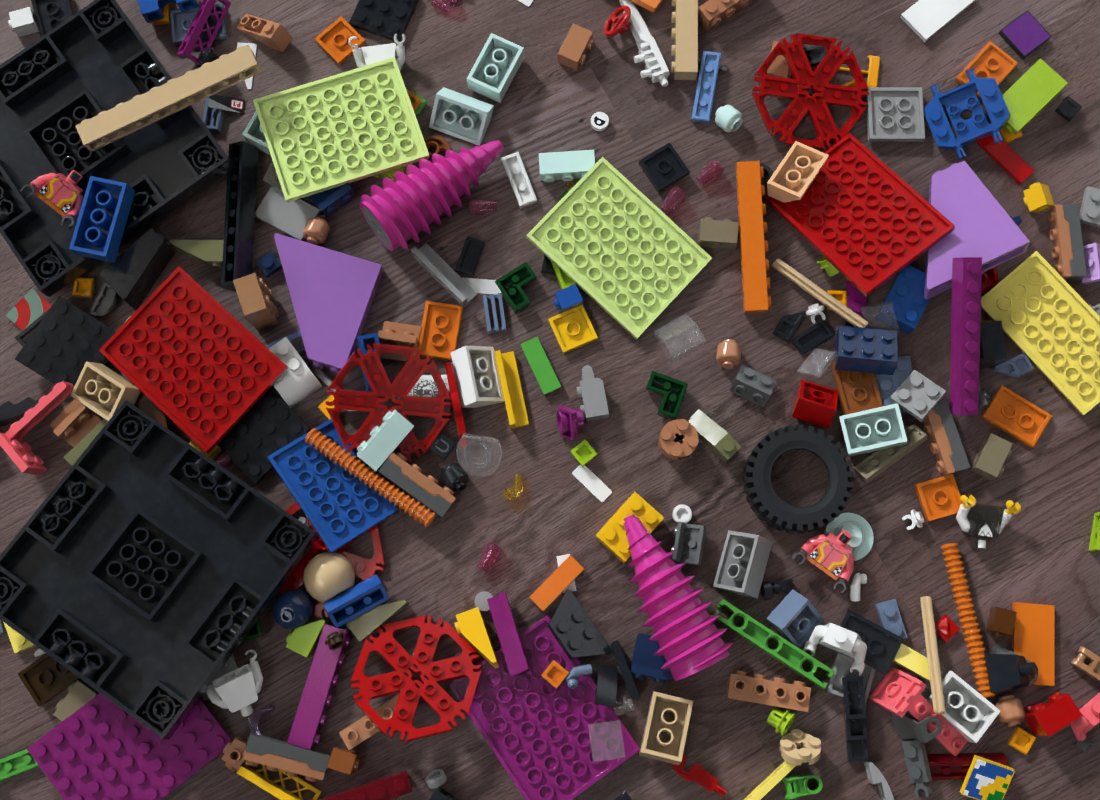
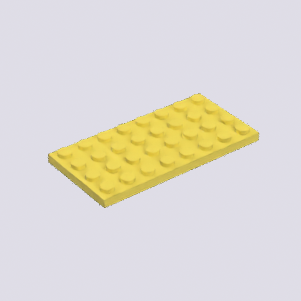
M1035 251L981 298V308L993 321L1002 322L1004 333L1028 356L1082 415H1085L1100 402V316Z

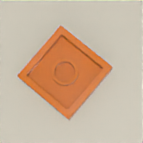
M342 16L315 38V42L339 66L353 55L352 50L354 48L348 43L350 37L356 36L358 38L351 40V44H357L358 48L366 44L365 39Z
M953 473L914 485L927 522L956 514L960 505L963 504L960 500L961 495Z

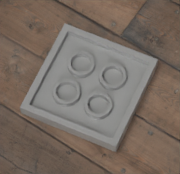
M868 87L869 90L866 91L869 93L866 96V102H868L866 105L868 141L923 142L925 140L922 87Z

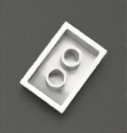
M287 337L269 348L271 352L289 367L273 386L290 408H293L322 387Z
M950 670L942 680L946 712L941 715L968 742L977 743L1000 713V710ZM931 694L927 701L933 706Z

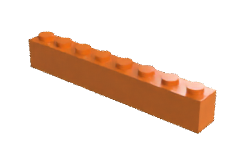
M760 161L736 163L744 314L767 313L768 308L771 307V296L767 294V289H770V277H766V270H769V259H765V252H768V241L764 240V233H767V223L763 222V215H766V205L762 203V196H765V187L761 185L764 170L763 166L760 167Z

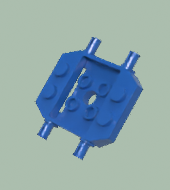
M970 68V71L969 69L965 71L970 80L968 83L943 94L940 92L938 84H934V87L933 85L930 86L934 97L923 109L937 147L956 151L959 159H963L962 155L964 158L967 157L963 147L977 139L993 135L995 144H999V141L1000 143L1003 142L1000 130L1010 118V113L995 78H978L973 68ZM975 92H979V95L985 106L987 114L990 118V124H988V121L985 117V114ZM943 106H945L947 110V113L950 117V120L952 122V125L958 138H955L952 132L948 119L943 110ZM965 111L972 113V117L968 120H964L961 117Z

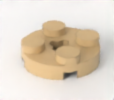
M793 729L791 733L781 738L779 749L782 752L781 756L783 759L791 764L802 766V763L809 762L808 765H812L820 759L821 741L810 734L803 733L800 729Z

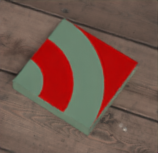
M32 288L6 316L23 331L51 308L52 305Z

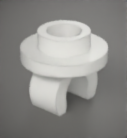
M819 303L808 307L809 310L806 311V315H811L810 319L813 324L816 323V315H821L823 320L826 319L825 314L822 312L825 309L824 305L819 306Z
M913 509L911 514L905 515L902 520H912V525L908 526L907 530H911L916 526L918 528L923 527L924 518L920 511L916 512Z

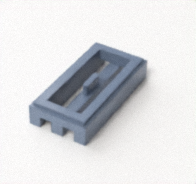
M208 97L206 98L202 121L210 132L216 131L220 133L224 110H218L216 126H214L217 109L213 108L210 126H208L210 113Z
M502 294L483 295L488 333L506 331ZM495 299L499 300L502 327H498ZM487 300H491L495 328H491Z

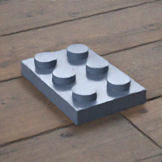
M910 356L898 357V363L893 375L874 374L883 406L895 404L890 401V396L912 373ZM899 407L901 414H909Z

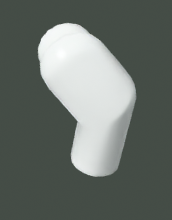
M856 573L850 586L851 601H860L861 584L867 583L866 574Z

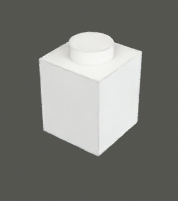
M31 7L9 12V26L19 37L39 32L35 14Z

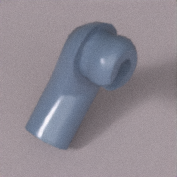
M588 664L574 667L566 676L568 687L571 689L578 686L577 680L580 676L592 674V666Z

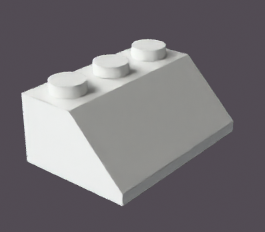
M463 346L451 352L462 408H477L505 401L493 347Z

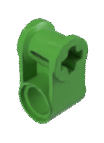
M811 773L785 776L781 780L784 782L785 799L817 794L823 787L821 779ZM811 778H815L817 781L814 789L807 787V782Z

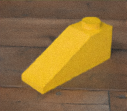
M476 607L457 614L458 622L454 623L457 633H462L464 639L495 669L499 668L479 608Z

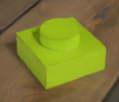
M586 439L570 451L582 467L597 456V453Z

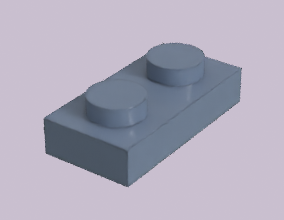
M896 599L875 604L881 626L903 639L908 638Z

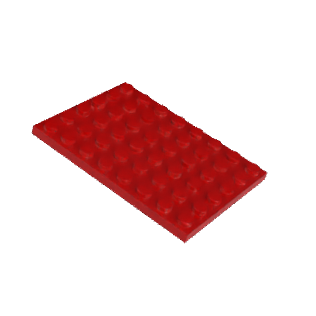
M850 133L824 152L829 155V158L801 200L784 203L768 195L765 196V201L865 297L955 229L954 224Z
M179 266L99 350L208 454L289 368Z

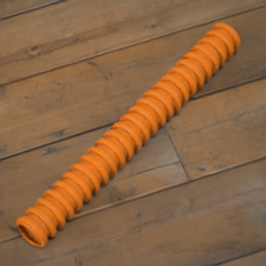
M316 428L311 429L305 437V442L310 443L311 447L315 446V450H320V453H324L325 457L329 456V459L331 461L334 460L335 464L339 463V467H344V470L349 471V474H354V477L359 478L361 482L364 481V484L369 485L370 489L374 488V491H378L380 496L384 495V498H388L390 503L394 502V506L398 505L400 510L404 509V513L408 512L410 517L413 516L414 520L418 519L420 524H424V527L429 526L436 517L435 512H430L431 509H426V506H422L419 501L416 502V499H412L410 494L406 495V492H402L400 487L396 488V485H392L390 480L386 481V477L382 478L380 473L376 474V471H372L370 466L367 467L366 463L362 464V461L360 459L357 460L356 456L352 457V453H347L346 449L342 450V446H337L336 442H332L330 438L327 439V436L322 435L320 431L317 432Z
M956 542L944 544L940 548L944 551L942 555H945L944 561L947 563L945 567H948L947 573L950 575L948 579H951L950 586H953L951 591L955 594L953 598H956L954 602L958 606L956 610H959L958 616L961 618L959 622H962L961 629H964L962 634L966 637L964 641H967L966 647L969 649L967 653L970 654L969 660H972L970 665L974 668L972 672H975L974 679L977 680L975 682L978 685L977 691L984 698L993 697L997 694L990 692L984 653L986 649L983 647L984 641H981L982 635L979 634L981 629H978L979 623L976 622L978 618L974 614L976 610H973L974 604L971 603L973 599L970 598L971 592L968 591L970 587L966 584L968 580H965L966 573L963 572L965 568L962 567L963 561L960 560L962 556L958 553L960 552V549H957L959 545Z

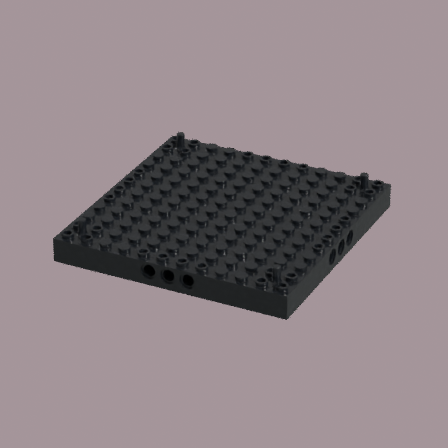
M94 0L0 65V233L38 290L48 297H51L102 260L78 256L71 251L69 247L77 219L70 230L68 229L70 226L69 222H64L61 226L63 217L35 194L30 198H26L30 194L29 190L24 189L20 192L24 185L30 184L39 176L49 173H62L67 177L72 170L77 171L83 177L77 183V186L83 190L81 193L83 197L85 196L90 176L127 183L135 190L120 248L235 168V165L191 105L91 152L83 145L76 125L85 119L97 116L102 111L114 108L119 103H125L136 95H142L153 87H159L172 79L116 0Z
M125 400L1 553L0 620L160 738L169 740L319 538V535Z

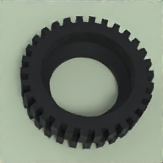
M789 425L785 429L781 427L763 438L747 459L748 462L744 467L745 475L743 476V482H745L743 487L744 493L747 492L748 494L746 497L747 502L752 503L751 509L753 512L757 511L760 514L758 516L760 520L765 519L767 521L766 524L770 527L772 525L776 526V530H787L786 533L797 532V534L807 531L812 532L829 524L842 513L841 511L846 508L847 500L851 498L852 493H850V490L854 487V482H850V479L854 477L853 471L849 472V468L852 466L851 461L846 462L845 460L848 454L846 451L841 452L839 448L842 445L839 442L834 444L832 442L834 437L831 435L825 437L823 435L825 431L821 429L816 432L814 431L815 427L808 426L806 429L804 425H797L795 428H793V425ZM802 449L812 452L826 466L829 477L828 487L824 496L813 505L805 507L790 505L780 499L772 487V466L781 454L789 450Z

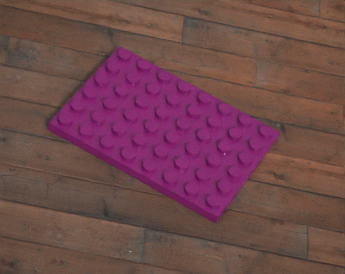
M548 615L519 635L530 671L510 677L502 648L495 652L499 668L495 669L486 659L478 664L481 665L482 673L469 716L525 800H572L638 752L640 748L611 707L594 704L596 685L589 675L580 676L577 680L578 686L573 689L568 687L566 677L556 689L541 676L553 660L569 673L574 667L582 666L578 659H569L547 627L550 621ZM468 677L459 678L449 685L460 702L464 700L470 682Z
M99 693L29 746L27 750L64 800H161L221 754L225 746L229 742L232 743L233 740L201 697L168 740L160 738Z

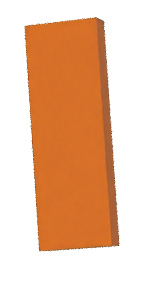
M570 555L529 598L544 612L578 577L584 568Z

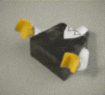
M962 495L960 497L962 503L956 515V520L964 536L974 537V548L986 549V539L997 538L1013 514L1020 512L1021 505L1017 502L1012 507L1014 502L1008 500L1006 502V510L1001 506L976 503V498L972 495L969 496V499L966 495Z

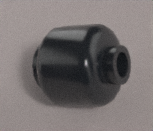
M449 463L442 468L440 479L450 490L460 492L467 487L469 476L460 464Z

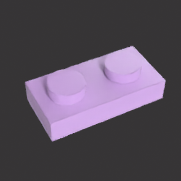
M1100 244L1084 245L1087 276L1082 279V283L1100 281Z

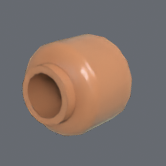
M321 217L310 218L303 230V236L308 243L321 245L325 243L330 227L327 221Z
M732 339L721 342L717 346V363L725 369H732L739 365L741 362V346Z
M1014 695L998 698L999 702L995 704V707L1000 710V713L997 715L999 721L1004 724L1008 723V727L1020 725V720L1025 718V711L1021 700L1015 698Z

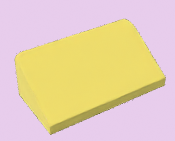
M901 644L893 662L930 682L927 657Z

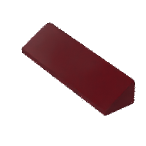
M951 753L927 754L932 780L965 779L974 755L1008 766L1009 761L1004 753H958L956 757Z

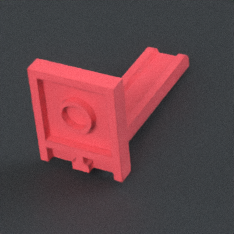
M65 381L57 383L48 395L41 397L38 404L24 413V417L14 422L6 433H0V446L22 473L43 475L47 471L43 465L44 461L31 451L32 447L30 444L23 441L22 438L72 393L74 388L72 383Z
M892 666L868 698L900 718H903L906 712L918 722L929 716L938 718L942 729L935 739L949 753L956 757L967 743V740L941 714L934 713L933 706L921 695L926 688V685L921 680ZM931 721L927 724V731L933 733L936 730V723Z

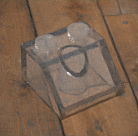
M686 313L653 330L655 337L671 364L704 347L707 341L698 325Z

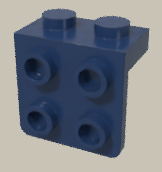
M347 183L308 197L327 218L343 205L350 202L355 197L352 187Z
M639 633L636 637L630 672L634 673L633 677L645 680V677L648 676L653 678V682L665 684V681H671V671L660 670L666 663L664 656H653L660 648L658 642L648 641L651 635Z

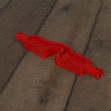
M448 362L444 364L461 448L469 447L453 362Z
M683 754L680 765L670 763L674 771L683 779L695 781L709 792L715 791L722 797L725 796L724 793H727L728 790L719 785L718 780L698 763H694L690 770L685 771L683 768L687 760L685 754Z

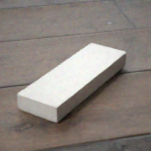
M519 152L502 157L501 161L520 209L538 203Z

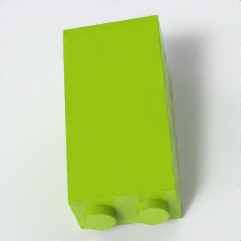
M1041 58L1002 95L1010 113V118L1003 126V129L1009 134L1014 133L1017 135L1063 92L1068 84Z

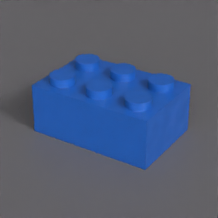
M910 265L898 272L875 318L910 334L916 328L930 298L927 300L924 298L925 273Z

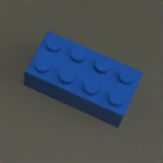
M90 176L69 249L78 256L115 263L135 190L127 183Z

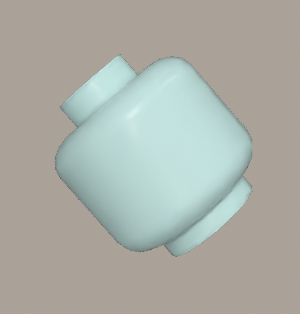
M731 105L720 107L715 113L716 125L725 132L737 131L742 125L741 112Z

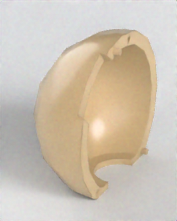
M324 552L316 555L309 561L304 570L303 581L306 591L312 598L320 602H326L339 593L353 587L355 572L352 564L346 557L336 552L332 554Z

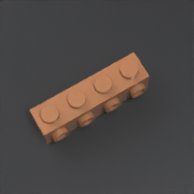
M709 0L698 7V21L708 31L719 25L726 18L734 15L741 8L746 7L753 0Z
M734 670V674H728L725 698L808 712L811 687H806V683L800 681L788 684L786 679L774 677V681L766 680V675L760 674L748 677L746 672Z

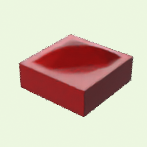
M944 614L935 623L936 634L944 643L960 630L947 614Z

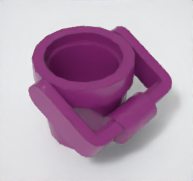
M559 406L556 411V418L560 436L569 440L578 438V429L584 427L582 410Z

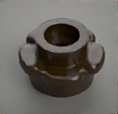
M338 632L329 634L325 645H328L330 650L341 647L345 643L344 635Z

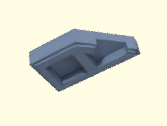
M1022 353L992 369L995 372L1017 378L1035 368L1028 356Z

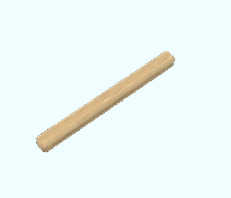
M779 258L774 261L772 265L774 269L853 326L867 327L868 322L784 261Z
M924 596L920 598L933 709L935 714L940 715L945 714L946 710L931 597Z

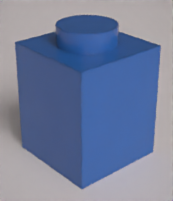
M576 284L555 292L553 302L556 309H560L561 313L582 305L583 299Z

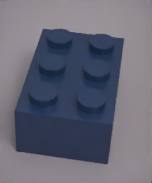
M839 325L835 338V370L884 375L894 374L898 363L897 331Z

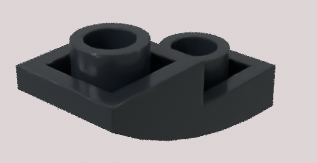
M597 665L595 705L613 708L616 706L618 669L616 667Z

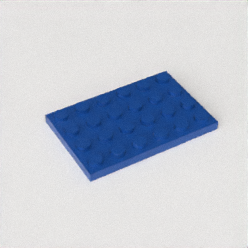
M331 419L316 427L317 432H322V435H326L327 439H332V442H336L337 446H342V450L345 449ZM306 433L267 456V458L332 554L397 513L398 509L394 506L393 502H389L388 498L385 499L384 495L380 496L378 491H374V488L370 489L369 485L364 484V481H359V478H355L354 474L351 475L349 471L344 470V467H339V463L335 464L334 460L331 461L329 459V456L325 457V454H321L320 450H315V446L311 447L310 443H306L305 437L308 434ZM349 443V444L347 445V447H346L347 453H349V452H348V447H349L352 443ZM353 448L350 452L352 457L357 455L358 451L356 448Z

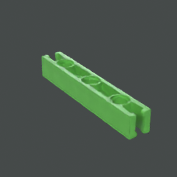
M724 599L719 602L717 607L721 608V606H724L732 614L728 620L719 616L716 621L819 688H826L827 683L823 680H818L813 674L818 668L826 672L825 675L831 678L835 673L834 670ZM716 610L712 615H718L719 611ZM735 616H739L742 619L743 624L741 627L734 625L733 619ZM770 638H773L777 643L776 648L773 650L767 645ZM805 660L811 665L808 672H805L802 668V663Z

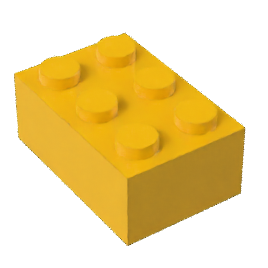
M636 492L627 499L595 535V538L623 563L631 556V551L628 550L629 542L624 527V518L634 514L635 517L640 519L646 529L650 531V534L664 519L658 511Z

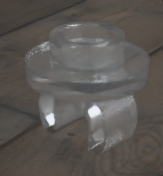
M627 695L623 696V699H616V707L614 708L616 715L620 716L626 712L627 716H631V711H634L633 700L629 699Z

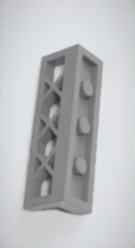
M427 243L419 249L416 247L411 249L413 258L461 306L465 308L478 296Z

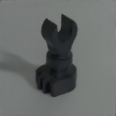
M787 579L780 584L773 582L772 585L770 581L762 582L760 588L762 599H771L773 593H790L791 590L786 585L787 583L794 582V580Z

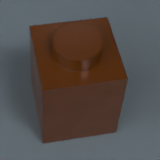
M1000 607L990 608L986 631L992 632V636L1005 639V636H1012L1017 612Z

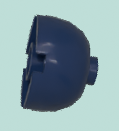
M287 589L278 596L273 604V615L280 626L294 630L306 625L314 615V603L309 594L303 590Z

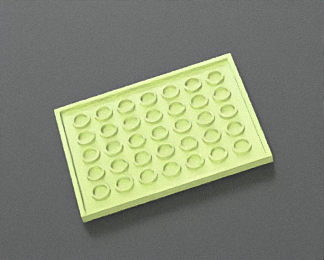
M395 57L253 100L286 202L419 162L422 158H430Z
M604 157L526 235L529 241L636 340L712 259L707 252Z

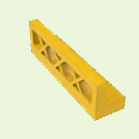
M500 350L494 351L510 429L529 426L514 351L502 354Z
M245 763L237 771V774L280 800H303L301 791L306 789L316 793L312 800H317L322 793L321 790L298 776L287 775L288 777L283 778V774L286 771L278 769L280 779L272 781L268 777L267 769H265L266 765H262L263 769L254 770ZM284 780H295L297 790H287Z

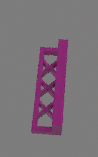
M202 0L177 52V57L182 60L188 58L198 64L200 60L191 54L193 48L199 47L200 52L211 47L231 5L229 1L218 0L224 4L222 11L217 12L214 5L216 0ZM214 15L216 24L214 27L209 28L207 19L209 16ZM204 31L207 32L209 38L206 43H202L200 38L201 32Z
M505 591L499 592L498 596L489 598L487 601L509 674L512 677L530 671L507 594Z

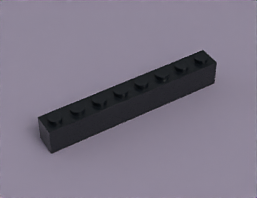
M245 141L229 144L228 157L235 165V168L227 172L221 287L235 292L233 280L252 274L258 148Z

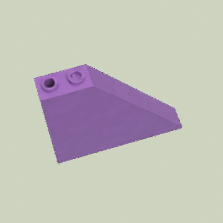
M965 160L960 163H954L949 168L937 171L932 175L929 186V203L954 224L955 229L926 251L924 298L926 300L952 288L953 258L982 257L983 273L1025 253L1030 243Z
M275 233V242L307 357L313 367L323 369V367L329 368L332 373L338 374L356 350L358 345L356 338L361 336L384 272L383 267L378 263Z

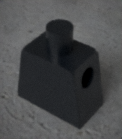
M985 654L990 692L993 694L1003 695L1027 687L1030 684L1029 675L1038 673L1036 663H1026L1024 656L1016 654Z

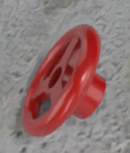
M621 6L611 14L604 26L605 36L613 37L618 33L622 35L628 31L631 25L628 21L631 9L628 6Z

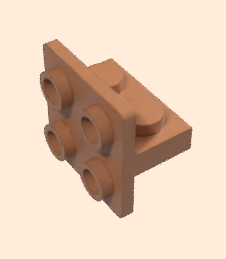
M384 321L382 331L379 330L378 338L380 344L418 348L421 327ZM384 352L380 355L382 359L407 361L404 354Z
M74 399L50 426L58 437L66 440L72 447H75L102 419L91 409Z

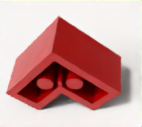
M1057 692L1049 696V701L1044 704L1033 702L1024 707V721L1033 735L1050 737L1083 716L1069 694Z

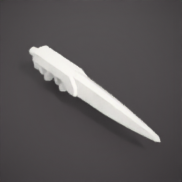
M619 0L621 6H628L631 9L628 21L631 23L630 30L639 49V55L634 56V62L646 64V70L640 72L641 77H652V83L660 82L662 87H666L669 84L667 78L670 72L654 37H652L634 2Z

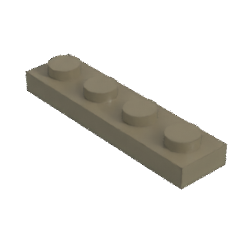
M912 424L905 430L907 444L875 451L853 467L854 472L866 483H869L928 439L927 434L916 424Z

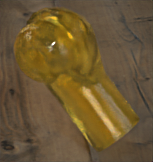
M514 474V484L503 491V496L507 500H514L522 493V474Z

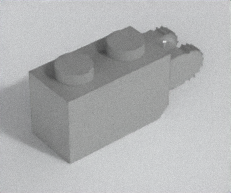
M586 365L581 369L582 380L579 381V387H576L578 398H582L583 405H580V409L582 410L583 417L585 416L586 422L608 418L609 410L603 380L594 378L592 367Z

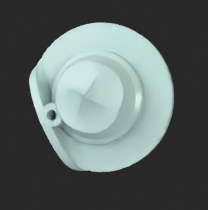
M842 513L827 524L824 530L825 535L828 532H832L838 536L842 530L851 534L852 538L847 544L853 548L851 553L854 556V561L862 559L870 552L874 541L873 531L870 524L860 515Z

